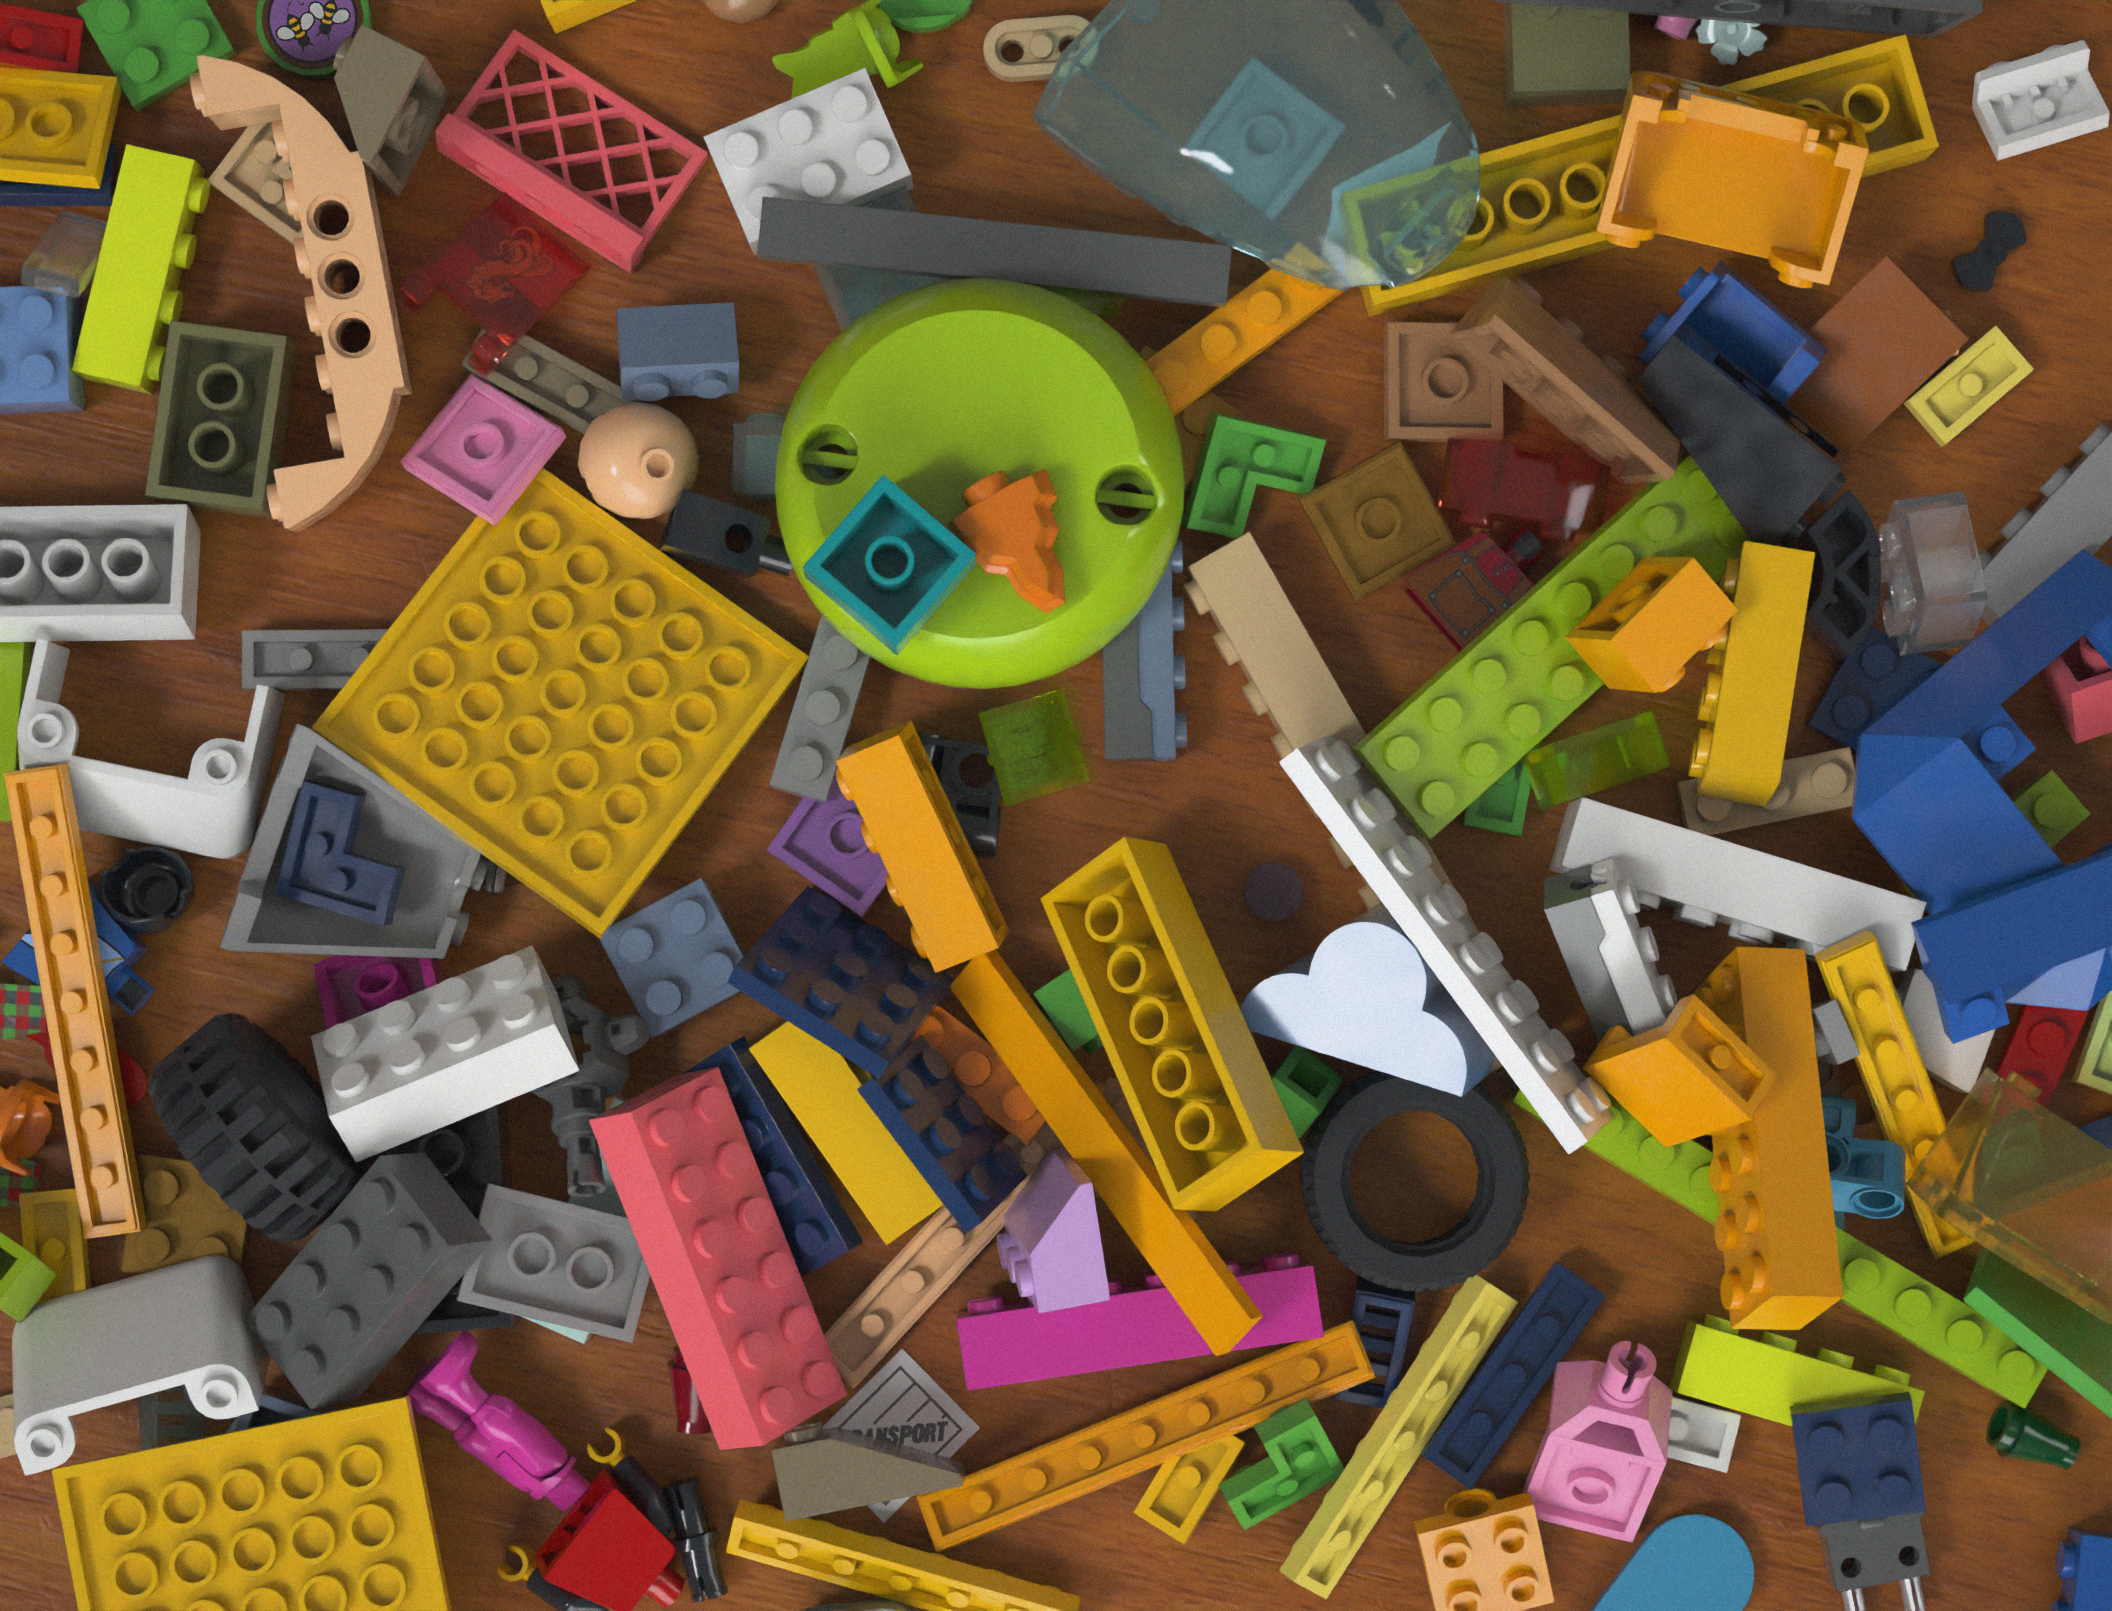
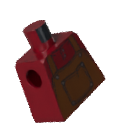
M1525 527L1519 529L1500 547L1487 532L1482 530L1410 574L1399 587L1459 653L1534 587L1533 583L1524 575V572L1540 559L1546 551L1538 539Z

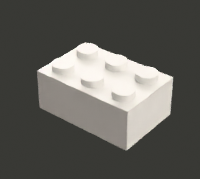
M865 68L704 136L709 152L754 256L757 255L763 197L871 207L914 188L910 170Z

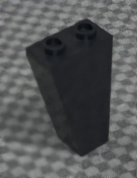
M1684 322L1637 379L1752 542L1777 546L1780 542L1786 548H1789L1810 523V520L1803 515L1816 499L1826 505L1848 478L1840 470L1848 459L1849 453L1790 406L1783 403L1768 391L1765 386Z

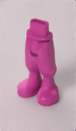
M463 1330L439 1357L435 1356L417 1374L400 1397L410 1395L414 1413L427 1416L452 1431L451 1435L458 1442L460 1448L479 1459L513 1486L522 1491L530 1492V1496L536 1500L545 1496L564 1512L585 1493L591 1483L573 1468L577 1459L572 1455H567V1450L541 1422L519 1407L509 1397L500 1396L493 1392L489 1395L475 1381L470 1369L478 1350V1342L468 1330Z

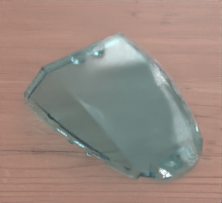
M1111 0L1061 53L1032 115L1037 128L1059 147L1132 199L1137 197L1163 212L1173 223L1179 226L1185 224L1212 238L1219 245H1229L1233 249L1262 260L1269 268L1307 282L1342 291H1348L1349 287L1387 285L1393 289L1415 281L1435 269L1465 237L1475 218L1481 197L1479 148L1472 126L1442 69L1420 33L1396 0Z

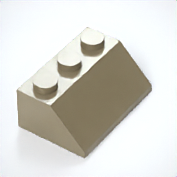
M361 24L355 37L347 36L336 53L333 67L337 72L334 79L360 158L385 189L399 197L451 94L426 56Z

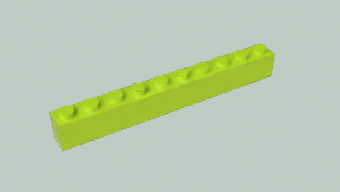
M1515 1083L1505 1101L1547 1125ZM1606 1091L1611 1102V1106L1608 1109L1614 1115V1118L1589 1141L1584 1143L1582 1147L1715 1226L1717 1217L1720 1215L1718 1193L1712 1191L1709 1182V1168L1714 1153L1693 1140L1667 1148L1664 1147ZM1836 1227L1843 1297L1839 1301L2009 1403L2024 1409L2026 1408L2048 1370L2046 1366L1972 1307Z

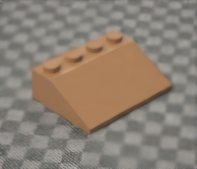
M1507 277L1494 280L1449 335L1489 370L1498 375L1505 384L1622 485L1669 481L1676 472L1680 440L1647 393L1641 395L1626 381L1630 377L1629 372L1609 355L1602 354L1599 358L1583 344L1587 338L1586 335L1569 319L1563 316L1554 319L1539 306L1543 298L1527 282L1517 277L1513 281Z

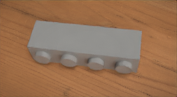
M2103 421L2099 423L2078 445V448L2085 454L2075 465L2068 469L2064 464H2061L2038 488L2045 497L2030 512L2022 506L2001 527L1999 532L2005 537V540L1991 554L1983 548L1959 573L1966 581L1955 594L1989 626L2077 552L2084 549L2093 556L2112 536V425L2108 427Z

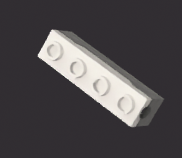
M1613 858L1595 863L1592 867L1588 865L1544 878V911L1598 1043H1600L1609 1028L1617 1025L1622 1026L1632 1037L1663 1026L1677 1005L1678 1000L1669 974L1659 976L1654 962L1659 960V953L1651 928L1649 926L1640 928L1635 913L1640 912V905L1632 880L1630 878L1621 880Z

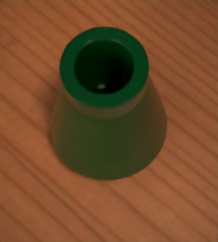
M2007 1401L2002 1402L1995 1409L1988 1423L1986 1432L1987 1443L1996 1448L1998 1455L2001 1457L2054 1465L2064 1470L2071 1468L2080 1451L2079 1437L2067 1433L2028 1405L2024 1409Z

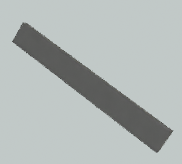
M763 197L757 259L957 280L968 278L1004 279L1038 286L1043 289L1225 307L1227 304L1232 246Z

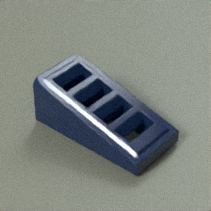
M1362 1276L1358 1277L1349 1321H1354L1366 1350L1391 1355L1389 1361L1369 1358L1375 1375L1386 1377L1385 1386L1363 1382L1336 1393L1335 1399L1384 1409L1390 1394L1398 1386L1415 1304V1291L1388 1288L1369 1281ZM1366 1304L1399 1310V1313L1367 1308ZM1362 1324L1395 1330L1394 1338L1361 1331Z

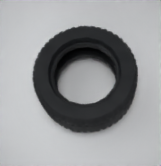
M1378 1070L1355 1079L1331 1098L1322 1113L1314 1121L1311 1131L1307 1136L1306 1145L1304 1144V1153L1300 1166L1303 1203L1315 1232L1326 1248L1342 1264L1363 1278L1388 1288L1415 1292L1438 1290L1439 1288L1445 1289L1456 1283H1462L1469 1277L1473 1278L1482 1269L1490 1266V1263L1496 1260L1501 1255V1252L1507 1248L1511 1237H1515L1517 1228L1524 1217L1522 1216L1523 1211L1527 1207L1526 1201L1530 1190L1528 1187V1181H1530V1173L1528 1171L1529 1160L1526 1158L1525 1152L1527 1150L1522 1142L1520 1131L1515 1126L1516 1123L1509 1116L1505 1107L1499 1103L1498 1099L1479 1084L1475 1085L1461 1097ZM1409 1110L1434 1112L1455 1124L1471 1144L1478 1168L1476 1195L1463 1220L1443 1236L1419 1243L1390 1240L1372 1230L1356 1210L1349 1186L1352 1156L1364 1134L1385 1117Z

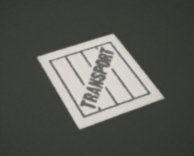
M903 1348L823 1426V1430L838 1427L946 1458H950L980 1429ZM910 1497L867 1506L885 1523Z

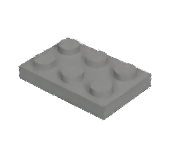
M486 1183L477 1220L493 1241L462 1276L456 1300L633 1343L650 1273L628 1218Z

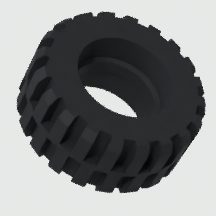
M240 1014L215 1015L153 1068L148 1084V1093L153 1097L151 1101L155 1112L161 1116L163 1120L161 1124L167 1134L173 1137L179 1146L178 1150L187 1162H191L200 1173L199 1176L221 1196V1200L230 1209L236 1210L243 1216L245 1222L253 1228H260L264 1235L271 1239H278L280 1242L299 1241L308 1236L330 1217L369 1170L367 1165L368 1159L355 1162L328 1117L321 1085L313 1080L306 1072L307 1069L296 1058L294 1059L279 1041L268 1036L262 1027L255 1022L250 1023L246 1017Z

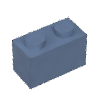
M734 302L616 308L622 399L638 398L639 400L650 402L674 396L696 395L701 398H717L724 394L739 392V354Z

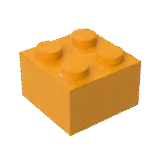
M1645 556L1565 638L1609 689L1649 693L1664 692L1674 686L1684 676L1686 668L1683 665L1698 650L1704 651L1709 649L1725 635L1727 631L1725 623L1738 609L1694 557Z

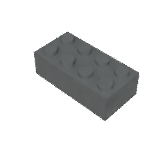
M425 1152L380 1156L246 1316L245 1322L310 1409L354 1402L493 1240Z

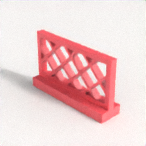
M515 29L453 115L447 113L435 130L438 152L630 274L634 272L643 259L644 249L708 159L707 151ZM519 51L538 63L542 80L508 86L505 68L516 52ZM547 69L559 77L549 79ZM499 77L501 88L491 89ZM576 87L587 94L590 111L557 117L551 91ZM544 92L550 119L516 124L511 98ZM504 99L510 126L485 130L469 118L479 104ZM596 101L607 108L597 110ZM625 118L635 125L638 137L637 143L605 148L600 125L601 121ZM593 123L598 150L565 155L560 129ZM553 130L558 157L534 161L522 153L519 136ZM644 131L656 139L646 141ZM512 138L514 148L501 139ZM672 148L689 159L679 175L654 179L648 152ZM641 154L647 181L614 186L608 160ZM601 161L607 188L583 192L571 184L568 167ZM561 168L563 179L550 170ZM668 189L659 202L657 190ZM650 192L653 212L642 228L637 227L620 216L616 198ZM609 199L611 209L598 201Z

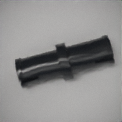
M690 1477L686 1479V1483H683V1479L664 1485L662 1490L666 1495L676 1537L672 1538V1542L677 1548L676 1552H681L691 1591L692 1602H702L705 1600L704 1596L706 1595L708 1600L725 1595L729 1590L725 1584L715 1542L720 1539L717 1527H710L699 1485V1477Z

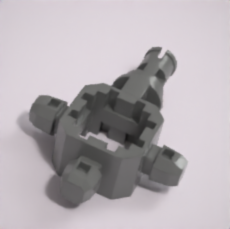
M565 974L555 978L552 984L559 997L571 1043L572 1033L580 1037L583 1036L584 1044L591 1047V1051L583 1054V1063L578 1065L579 1071L576 1072V1076L570 1074L536 1088L531 1092L549 1101L553 1106L551 1128L558 1135L559 1145L567 1149L568 1194L574 1197L585 1198L595 1196L594 1185L597 1193L601 1194L606 1190L599 1145L589 1120L606 1112V1098L620 1093L630 1076L628 1054L640 1049L647 1042L649 1031L646 1020L637 1015L625 1014L615 1017L589 1003L586 986L583 981L573 974Z

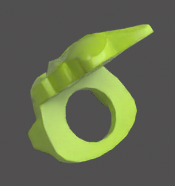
M865 0L846 9L831 20V27L811 35L807 44L795 50L776 53L771 59L777 70L792 77L791 99L863 68L866 69L868 76L879 73L887 89L923 68V65L918 57L896 63L895 60L900 51L899 38L886 12L877 6L883 0Z

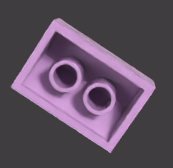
M1064 1146L1051 1148L1003 1215L1006 1233L997 1235L998 1252L1003 1270L1008 1269L1011 1282L1017 1283L1020 1297L1028 1296L1038 1313L1110 1300L1092 1182Z

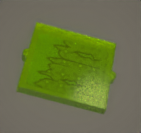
M1063 689L978 713L990 752L987 762L989 765L994 766L1005 807L1089 781L1078 742L1081 738V733L1079 730L1074 729Z

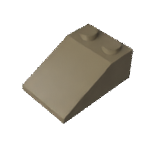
M821 1420L798 1424L783 1433L784 1438H780L771 1450L785 1521L963 1486L965 1477L964 1464L961 1461L838 1427L823 1430Z

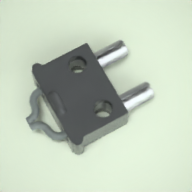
M1924 1512L1813 1525L1820 1534L1829 1584L1837 1593L1842 1592L1845 1611H1855V1607L1856 1611H1866L1862 1588L1894 1581L1900 1582L1905 1611H1915V1608L1917 1611H1925L1926 1606L1920 1576L1929 1575L1930 1568L1920 1522ZM1910 1546L1908 1553L1899 1557L1900 1550L1903 1547ZM1852 1558V1562L1848 1567L1841 1568V1564L1845 1559Z

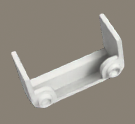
M37 639L17 727L20 770L68 763L80 830L220 859H232L245 853L251 846L256 833L286 694L271 687L257 684L245 741L215 738L205 742L197 749L192 758L188 779L75 756L79 737L77 720L70 710L58 704L70 649L46 640Z

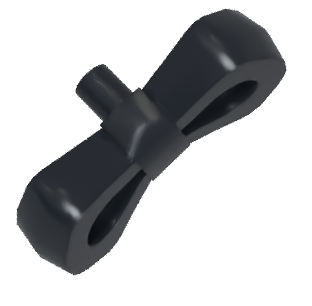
M1988 212L1985 215L1984 238L1977 244L1974 251L1956 256L1951 262L1953 275L1963 288L1973 292H1987L1992 289L1996 268L2005 261L2007 253L2026 243L2027 236L2021 220L2009 212Z

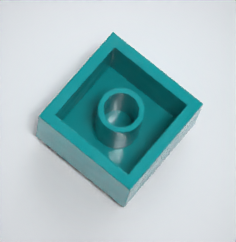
M882 475L805 563L803 570L805 577L894 654L898 655L975 567L977 554L885 475Z

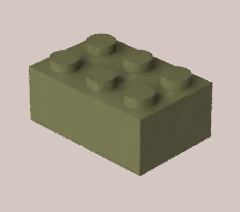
M170 321L145 491L146 496L160 504H187L189 508L272 518L266 485L276 483L274 470L282 468L299 353V347L290 338L283 335Z

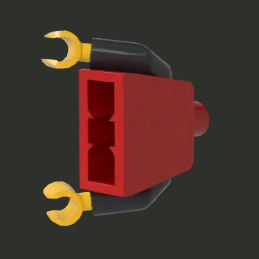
M604 1428L607 1434L615 1440V1449L612 1454L602 1457L591 1443L587 1445V1452L596 1462L611 1465L613 1467L612 1473L610 1474L604 1469L599 1472L585 1493L578 1499L537 1553L530 1545L525 1543L509 1545V1550L521 1557L522 1569L518 1572L510 1565L501 1563L497 1565L498 1575L507 1581L526 1580V1586L529 1591L558 1611H631L644 1594L663 1607H668L681 1593L685 1580L684 1577L666 1566L675 1555L677 1549L669 1537L673 1526V1519L661 1486L636 1457L625 1455L626 1441L623 1436L613 1429Z

